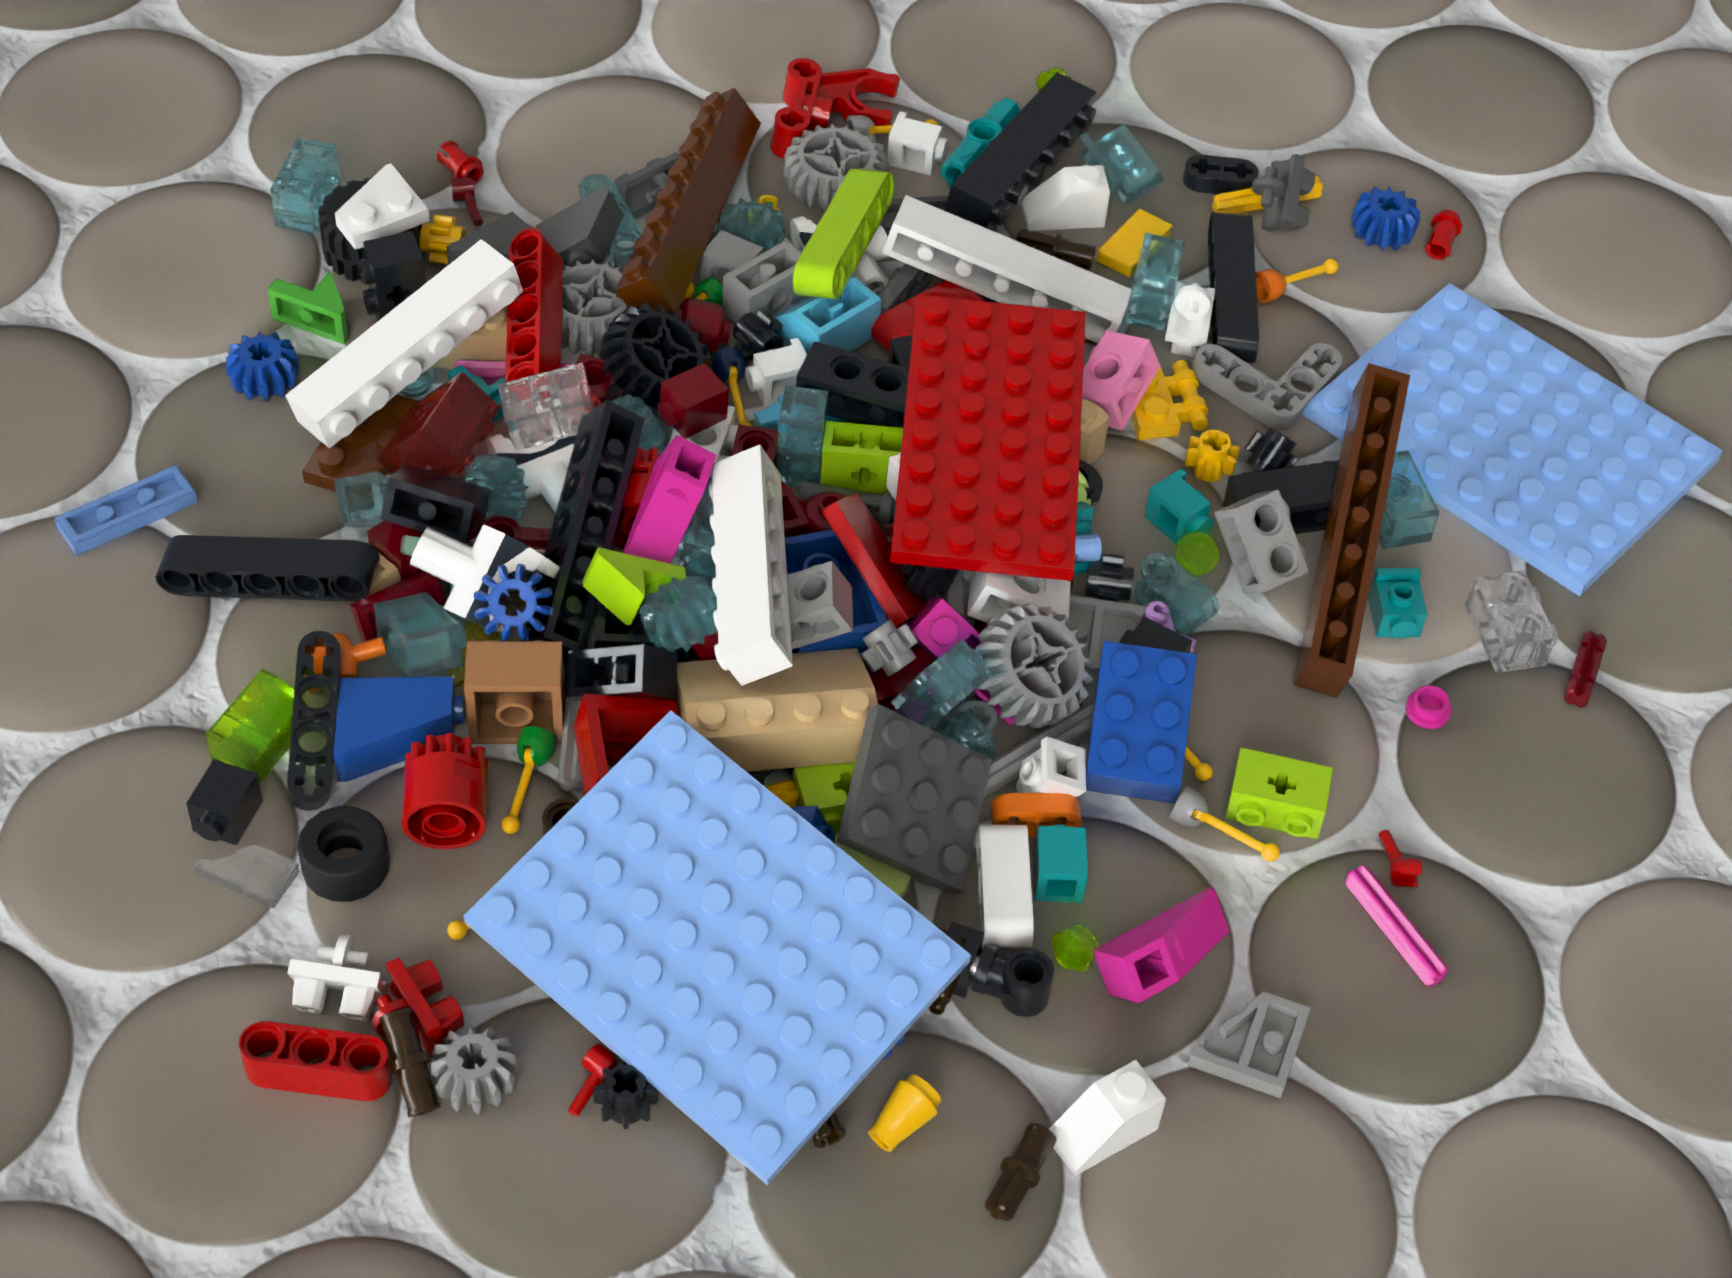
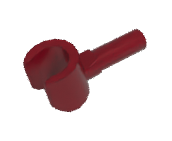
M471 177L451 178L453 202L466 201V207L474 225H482L483 219L476 205L473 179Z

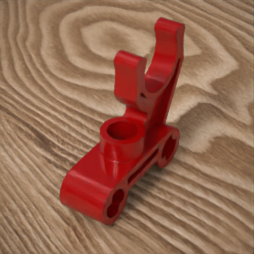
M797 58L792 60L787 68L783 91V100L790 107L781 108L775 114L770 142L771 151L777 157L784 159L787 147H790L793 138L802 137L804 130H815L816 125L823 129L828 128L832 112H839L845 120H847L848 116L863 115L870 118L875 126L890 125L892 119V112L890 110L874 109L866 106L859 101L857 96L862 93L874 92L894 98L898 92L900 77L896 74H887L870 68L822 73L819 64L811 59Z

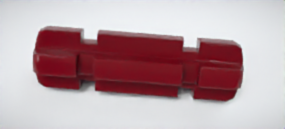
M1593 631L1584 633L1564 694V699L1568 704H1575L1579 708L1585 707L1588 704L1603 657L1602 654L1607 644L1603 634H1595Z

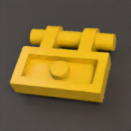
M1185 360L1176 361L1172 365L1173 376L1164 377L1160 365L1159 370L1131 416L1138 440L1179 436L1181 423L1191 422L1192 428L1195 431H1202L1208 427L1209 422L1206 417L1208 407L1203 397L1199 396L1197 391L1199 386L1198 378ZM1171 396H1182L1183 403H1173Z

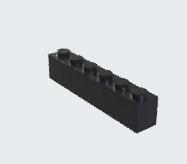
M1056 72L951 185L944 211L989 230L995 225L1001 226L1006 220L1010 208L1013 205L1019 206L1022 203L1028 188L1031 185L1036 187L1039 184L1046 168L1056 165L1063 149L1073 146L1079 131L1082 128L1085 130L1089 128L1096 114V109L1092 106L1097 92Z

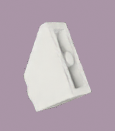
M1103 165L1063 167L1027 194L1021 203L1027 230L1043 231L1105 227L1110 189Z
M1134 1060L1094 1082L1049 1128L1057 1139L1053 1148L1072 1174L1076 1176L1158 1130L1166 1098L1137 1060Z

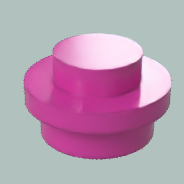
M1426 685L1409 695L1405 711L1408 718L1414 724L1427 729H1436L1447 724L1452 714V706L1445 691L1436 686Z

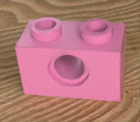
M1106 330L1098 345L1090 353L1089 360L1083 368L1082 398L1099 405L1108 414V427L1119 430L1125 428L1160 368L1150 340Z

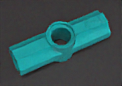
M1006 97L1002 101H996L982 118L974 119L968 124L966 137L941 166L940 175L945 179L949 188L1021 111L1016 101Z

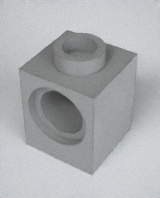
M721 230L707 245L700 260V282L708 277H713L723 287V275L762 254L763 247Z

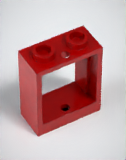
M584 693L573 726L584 796L610 771L608 770L604 742L637 744L670 710L679 716L676 700Z

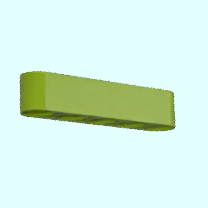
M852 168L848 171L796 262L793 273V289L796 295L827 299L840 298L891 205L894 194V177L892 172Z

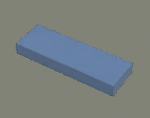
M174 465L54 517L57 529L74 554L78 556L198 503L195 489L178 466Z

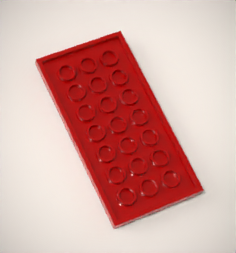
M916 296L890 563L1065 581L1073 580L1086 312L937 296Z

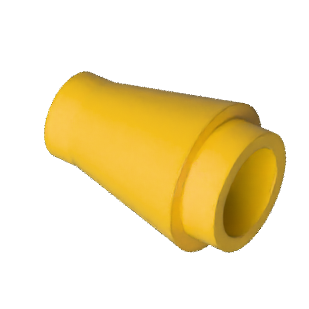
M910 1074L905 1081L898 1080L875 1124L868 1131L869 1136L882 1149L892 1152L899 1143L937 1115L936 1108L942 1101L940 1095L928 1082L917 1075Z

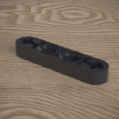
M313 631L305 635L300 641L297 651L287 786L288 796L293 805L306 811L317 810L324 806L329 800L332 790L341 649L336 637L324 631ZM319 646L325 647V653L327 654L323 659V675L314 674V657L311 655L314 654L316 647ZM311 688H321L330 696L329 702L321 708L307 706L302 698L304 693ZM315 731L321 733L326 738L327 743L318 752H307L301 748L299 740L305 733ZM306 765L315 766V784L319 786L314 789L311 796L304 795L303 788L300 787L304 785L306 780Z

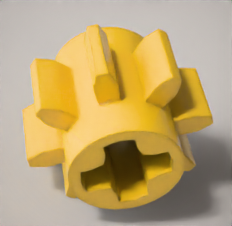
M434 214L433 223L426 222L422 224L419 248L421 253L430 254L429 262L448 265L447 246L466 236V228L456 226L457 217Z
M1206 430L1199 438L1196 436L1190 437L1184 464L1189 467L1193 466L1196 478L1206 482H1218V480L1223 478L1224 474L1234 475L1240 448L1239 446L1231 445V439L1227 433L1219 430Z

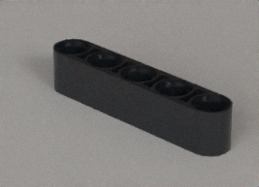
M1212 212L1208 227L1209 288H1215L1211 313L1212 344L1225 348L1245 362L1255 363L1259 343L1252 215Z
M178 535L170 539L155 579L162 589L180 596L355 602L368 596L380 556L377 550L370 544L356 540Z

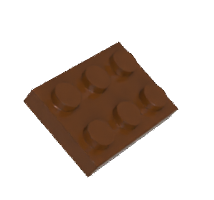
M398 394L395 395L383 408L374 412L348 436L342 438L330 449L321 442L302 470L304 482L383 506L389 476L405 464H411L439 419L438 406Z

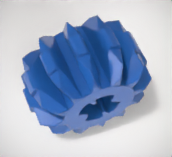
M1390 186L1385 191L1373 187L1370 193L1361 194L1357 200L1356 208L1353 209L1351 220L1352 227L1355 228V237L1366 239V246L1378 245L1382 251L1387 246L1394 250H1399L1402 244H1410L1414 238L1420 222V210L1416 207L1415 199L1406 198L1405 191L1397 193L1392 191Z
M259 331L256 337L250 338L242 335L240 344L230 345L225 368L235 393H244L249 401L257 396H262L267 402L270 395L275 394L284 397L286 389L295 388L300 364L299 357L296 356L290 339L281 340L277 332L272 333L268 337L263 336Z
M502 564L498 566V573L502 582L497 584L487 574L482 577L484 584L493 590L491 594L482 591L474 592V599L489 602V607L480 608L474 614L477 619L493 615L494 619L484 629L487 634L491 635L500 624H503L502 642H510L513 627H517L521 641L526 642L529 640V634L525 627L527 623L530 622L539 632L545 629L543 623L534 618L536 612L544 615L553 614L552 607L538 605V600L548 598L553 593L551 588L533 591V588L543 578L539 572L534 573L525 583L523 581L526 573V566L524 564L517 565L515 579H510L507 567ZM512 590L520 591V599L527 602L523 612L519 609L517 610L518 616H507L508 609L501 605L502 597L505 594L510 597L509 591Z

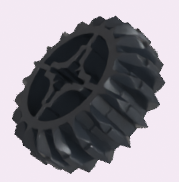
M646 302L637 308L631 306L619 316H616L603 334V339L601 340L603 346L599 357L605 361L602 372L613 376L610 386H619L623 390L621 399L630 396L635 400V408L645 404L649 412L653 414L659 411L661 382L700 364L705 363L709 368L712 365L713 361L706 356L710 346L699 342L702 332H693L689 328L690 320L682 322L677 318L676 310L667 314L661 304L653 307V309Z

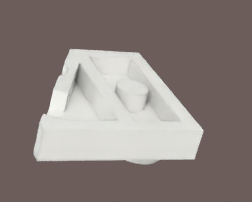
M390 163L385 165L335 212L336 226L353 248L357 250L364 247L363 241L395 235L429 222V210Z

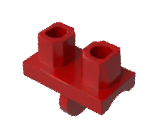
M399 957L386 963V969L393 979L389 985V990L395 1001L392 1000L389 994L381 995L376 1000L380 1009L372 1018V1025L378 1035L385 1037L379 1017L400 1009L411 1008L419 1040L424 1049L429 1052L430 1058H433L435 1045H443V1038L448 1036L449 1030L455 1032L464 1026L462 1009L454 996L451 995L432 1005H428L426 1002V997L443 990L441 977L431 959L406 968Z

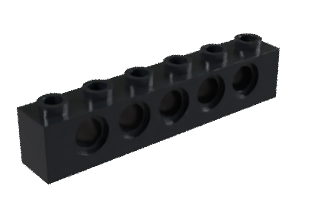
M814 341L796 377L795 406L856 424L903 428L909 368Z
M608 400L581 418L544 557L559 566L560 570L555 579L540 573L543 578L536 585L534 591L551 588L552 596L538 600V605L552 607L553 614L544 615L536 612L534 618L545 626L542 632L537 631L530 622L525 625L531 628L529 640L526 642L535 640L562 642L563 666L568 664V651L585 650L598 600L583 587L582 580L597 548L611 550L645 419Z

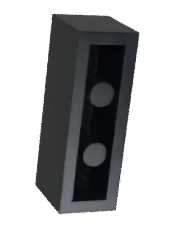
M1339 460L1229 476L1223 507H1227L1256 493L1279 489L1281 497L1289 506L1290 521L1295 534L1325 530ZM1256 512L1255 523L1259 528L1260 518L1258 513Z

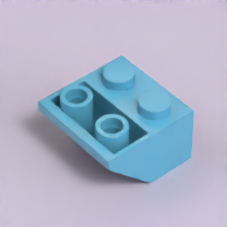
M851 277L839 299L804 296L772 316L783 324V327L777 333L783 338V344L786 346H790V339L799 338L806 354H808L814 341L851 352L873 339L871 337V330L881 314L882 299L858 279Z

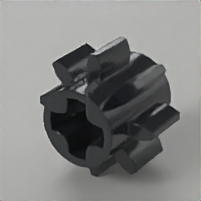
M761 310L757 314L747 313L736 322L733 328V337L739 341L733 348L739 349L746 361L750 359L753 362V354L782 348L783 338L777 332L781 330L783 324L770 313L766 315Z
M1271 426L1265 435L1256 430L1245 446V449L1252 453L1247 463L1259 472L1281 469L1283 467H1294L1298 457L1291 452L1297 444Z
M1103 553L1102 563L1090 561L1085 594L1096 596V599L1118 602V599L1130 601L1135 568L1123 566L1124 556Z
M901 564L899 567V571L906 574L903 581L907 589L923 598L931 597L935 591L939 595L944 596L958 573L956 569L907 564Z
M625 1061L623 1065L617 1066L612 1070L608 1068L602 1069L604 1085L594 1087V1103L603 1104L601 1107L602 1121L606 1122L612 1119L622 1124L624 1129H628L630 1124L640 1119L648 1122L650 1120L649 1104L658 1102V1090L649 1085L650 1083L645 1080V1076L632 1065H628Z

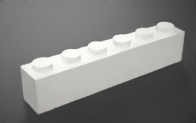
M905 195L882 251L884 255L999 303L1086 312L1085 338L1095 343L1100 342L1106 330L1117 331L1132 289L908 195Z
M482 239L479 240L285 396L297 421L330 449L524 292L515 265Z
M760 444L715 462L712 467V484L709 485V494L714 509V514L710 515V524L715 536V545L711 547V555L716 565V577L712 579V586L717 597V610L713 612V618L718 630L719 641L718 644H715L714 650L721 668L724 671L730 670L741 686L793 666L781 474Z

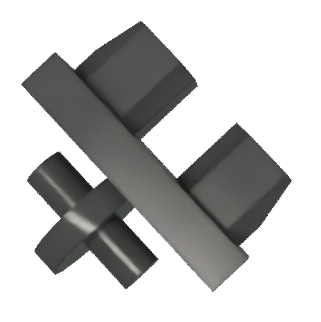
M675 152L663 159L656 158L648 162L646 167L632 174L625 173L615 178L614 183L617 196L623 201L628 217L634 219L654 209L658 200L657 195L664 188L669 177L668 172L675 165L679 153Z
M1293 154L1288 160L1271 162V167L1266 168L1265 177L1253 180L1251 190L1257 195L1262 196L1260 205L1264 207L1261 229L1269 232L1281 228L1297 230L1308 225L1310 211L1308 207L1298 204L1299 195L1302 196L1311 192L1314 187L1316 174L1304 167L1305 157Z

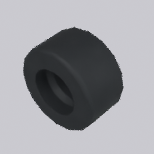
M353 806L330 808L321 811L308 820L299 834L297 850L301 871L306 885L320 897L331 901L344 902L366 897L381 886L388 874L390 857L387 836L382 823L368 811ZM342 848H355L361 851L354 857L345 860H334L327 857L335 850Z

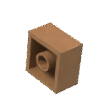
M543 640L532 642L467 641L464 692L469 737L472 738V744H517L521 730L529 726L548 730L556 737V744H561L565 711L562 642H547Z

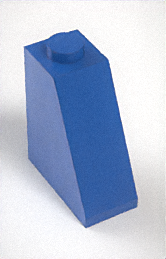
M340 678L333 752L338 782H348L405 761L406 753L411 752V744L419 742L426 746L427 735L438 736L446 735L447 733L455 735V724L464 723V696L455 695L454 678Z

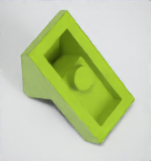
M598 547L582 581L583 587L624 624L630 626L641 605L673 607L687 579L685 567Z

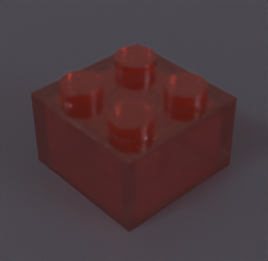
M461 372L416 401L376 460L392 474L407 463L446 476L452 471L459 474L474 459L475 454L472 452L474 446L484 441L494 429L495 425L491 421L500 409V406L464 372Z

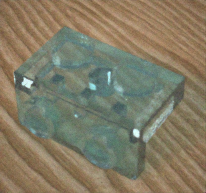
M1125 124L1096 142H1093L1086 132L1079 136L1085 150L1080 152L1085 164L1089 166L1103 165L1110 189V196L1116 194L1124 206L1164 181L1156 165Z

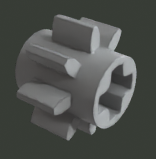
M890 619L862 638L869 649L860 655L872 672L882 667L889 677L917 658L910 647L919 641L907 624H903L897 629Z

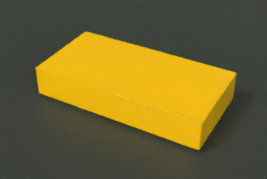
M1139 208L1097 251L1096 261L1130 278L1171 236L1173 225Z

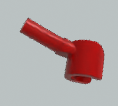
M1381 831L1379 838L1391 862V884L1402 887H1418L1417 875L1422 874L1421 860L1403 858L1402 852L1399 851L1390 831Z
M601 1044L594 1045L582 1060V1067L590 1073V1076L585 1080L581 1090L568 1108V1112L576 1117H579L593 1095L594 1087L600 1084L604 1085L602 1069L608 1068L612 1070L617 1067L614 1055Z

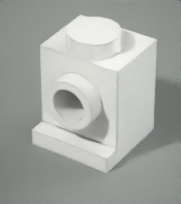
M899 111L888 137L887 155L889 166L931 176L937 161L943 162L947 153L948 139L941 137L942 126L909 119L906 112Z
M799 338L790 339V346L753 354V366L745 368L748 387L751 392H757L764 407L778 402L779 395L796 391V377L807 356Z
M1046 736L1041 740V748L1021 761L1022 766L1016 783L1018 793H1063L1078 797L1086 792L1085 749ZM1067 770V776L1060 775Z

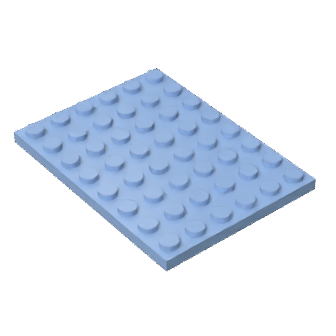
M1451 283L1317 393L1306 405L1303 412L1304 417L1343 442L1353 390L1368 363L1410 375L1391 474L1579 597L1719 462L1723 450Z
M671 710L464 915L465 923L623 1061L639 1070L645 1076L646 1081L766 1185L777 1176L969 964L971 954Z

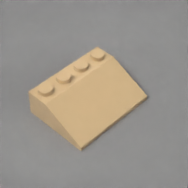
M857 648L792 653V667L743 686L739 684L730 670L724 671L717 660L677 663L676 691L680 718L746 772L856 762L868 708L878 705L875 687Z

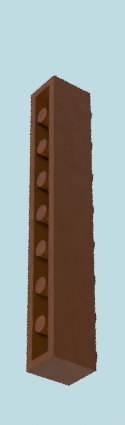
M735 87L722 94L714 92L708 95L700 104L701 110L696 120L690 125L691 131L686 141L679 148L680 154L675 165L668 172L669 177L666 184L657 195V203L652 213L645 220L646 226L641 236L634 243L635 249L629 262L623 267L622 277L615 289L629 308L631 306L637 308L646 302L652 309L661 304L667 314L674 310L678 312L761 125V122Z
M1368 363L1353 390L1293 684L1336 698L1353 675L1410 375Z

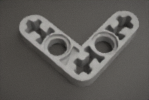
M1205 344L1197 349L1191 364V370L1196 373L1201 384L1267 427L1271 426L1276 430H1286L1293 426L1303 415L1309 401L1337 377L1343 363V356L1336 347L1330 344H1313L1276 382L1225 348L1215 344ZM1324 362L1317 373L1314 370L1315 364ZM1240 381L1247 382L1254 387L1255 391L1244 392L1235 383ZM1302 381L1311 390L1307 392L1297 390L1291 382ZM1285 399L1289 403L1287 409L1283 408L1278 411L1277 409L1283 404Z

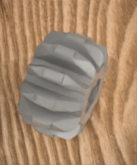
M469 1024L466 1029V1035L459 1036L449 1030L446 1037L447 1045H435L433 1051L434 1062L429 1067L431 1080L435 1084L436 1095L440 1098V1101L451 1099L452 1108L455 1109L456 1113L467 1104L472 1105V1109L477 1115H479L482 1110V1104L485 1102L499 1108L502 1102L501 1094L513 1093L515 1087L514 1076L518 1072V1059L515 1057V1054H512V1044L508 1037L497 1039L496 1032L492 1026L482 1034H476L475 1028Z

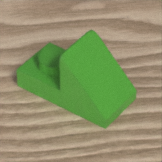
M331 272L325 275L313 291L277 278L267 288L272 319L344 345L349 340L345 308Z

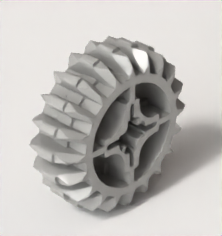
M831 123L830 127L825 129L816 125L814 132L804 130L802 137L793 138L790 147H787V152L784 155L783 176L785 177L789 193L796 195L797 202H808L809 209L822 207L825 213L851 168L888 172V155L885 154L883 144L876 143L875 135L864 136L862 128L853 131L849 129L848 124L843 128H835Z
M592 259L590 264H582L576 260L574 267L571 268L563 265L561 349L569 346L573 355L583 350L587 351L589 356L592 355L593 351H601L603 346L601 340L603 339V334L609 328V324L616 316L629 309L615 291L622 277L624 266L613 268L610 260L601 265L596 264L594 259Z
M1035 603L1025 604L1021 607L1019 605L1016 607L1012 606L1003 611V614H998L990 619V622L987 623V628L982 630L981 634L977 636L981 644L976 646L972 653L981 662L977 663L972 671L983 675L984 679L977 689H988L991 697L987 705L995 706L999 704L1001 706L1000 718H1010L1013 716L1016 726L1029 724L1032 729L1042 728L1046 725L1054 726L1064 721V718L1075 714L1080 708L1079 704L1084 702L1085 698L1089 696L1085 687L1089 686L1093 678L1085 670L1090 667L1093 661L1085 658L1082 653L1088 643H1078L1075 635L1079 627L1067 628L1065 626L1066 614L1053 617L1050 606L1038 609ZM1038 663L1041 665V666L1038 667V668H1037L1036 666L1031 667V668H1026V665L1032 666V665H1035V664H1038Z

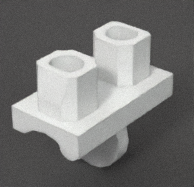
M1175 282L1165 341L1173 342L1171 348L1173 354L1193 357L1195 356L1197 346L1201 347L1207 343L1215 288L1208 287L1204 289L1198 283L1186 286L1183 283Z
M344 934L339 936L335 948L321 945L318 947L317 960L332 962V965L290 959L287 972L294 981L292 1005L296 1010L316 1014L322 1013L327 990L342 991L343 996L339 1014L342 1017L360 1021H369L377 997L387 993L388 982L382 981V974L379 972L351 968V965L367 968L370 954L354 951L353 936Z

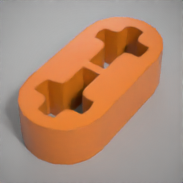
M1006 793L995 798L991 804L992 825H1027L1028 837H1036L1038 826L1063 824L1069 827H1082L1080 801L1070 794Z

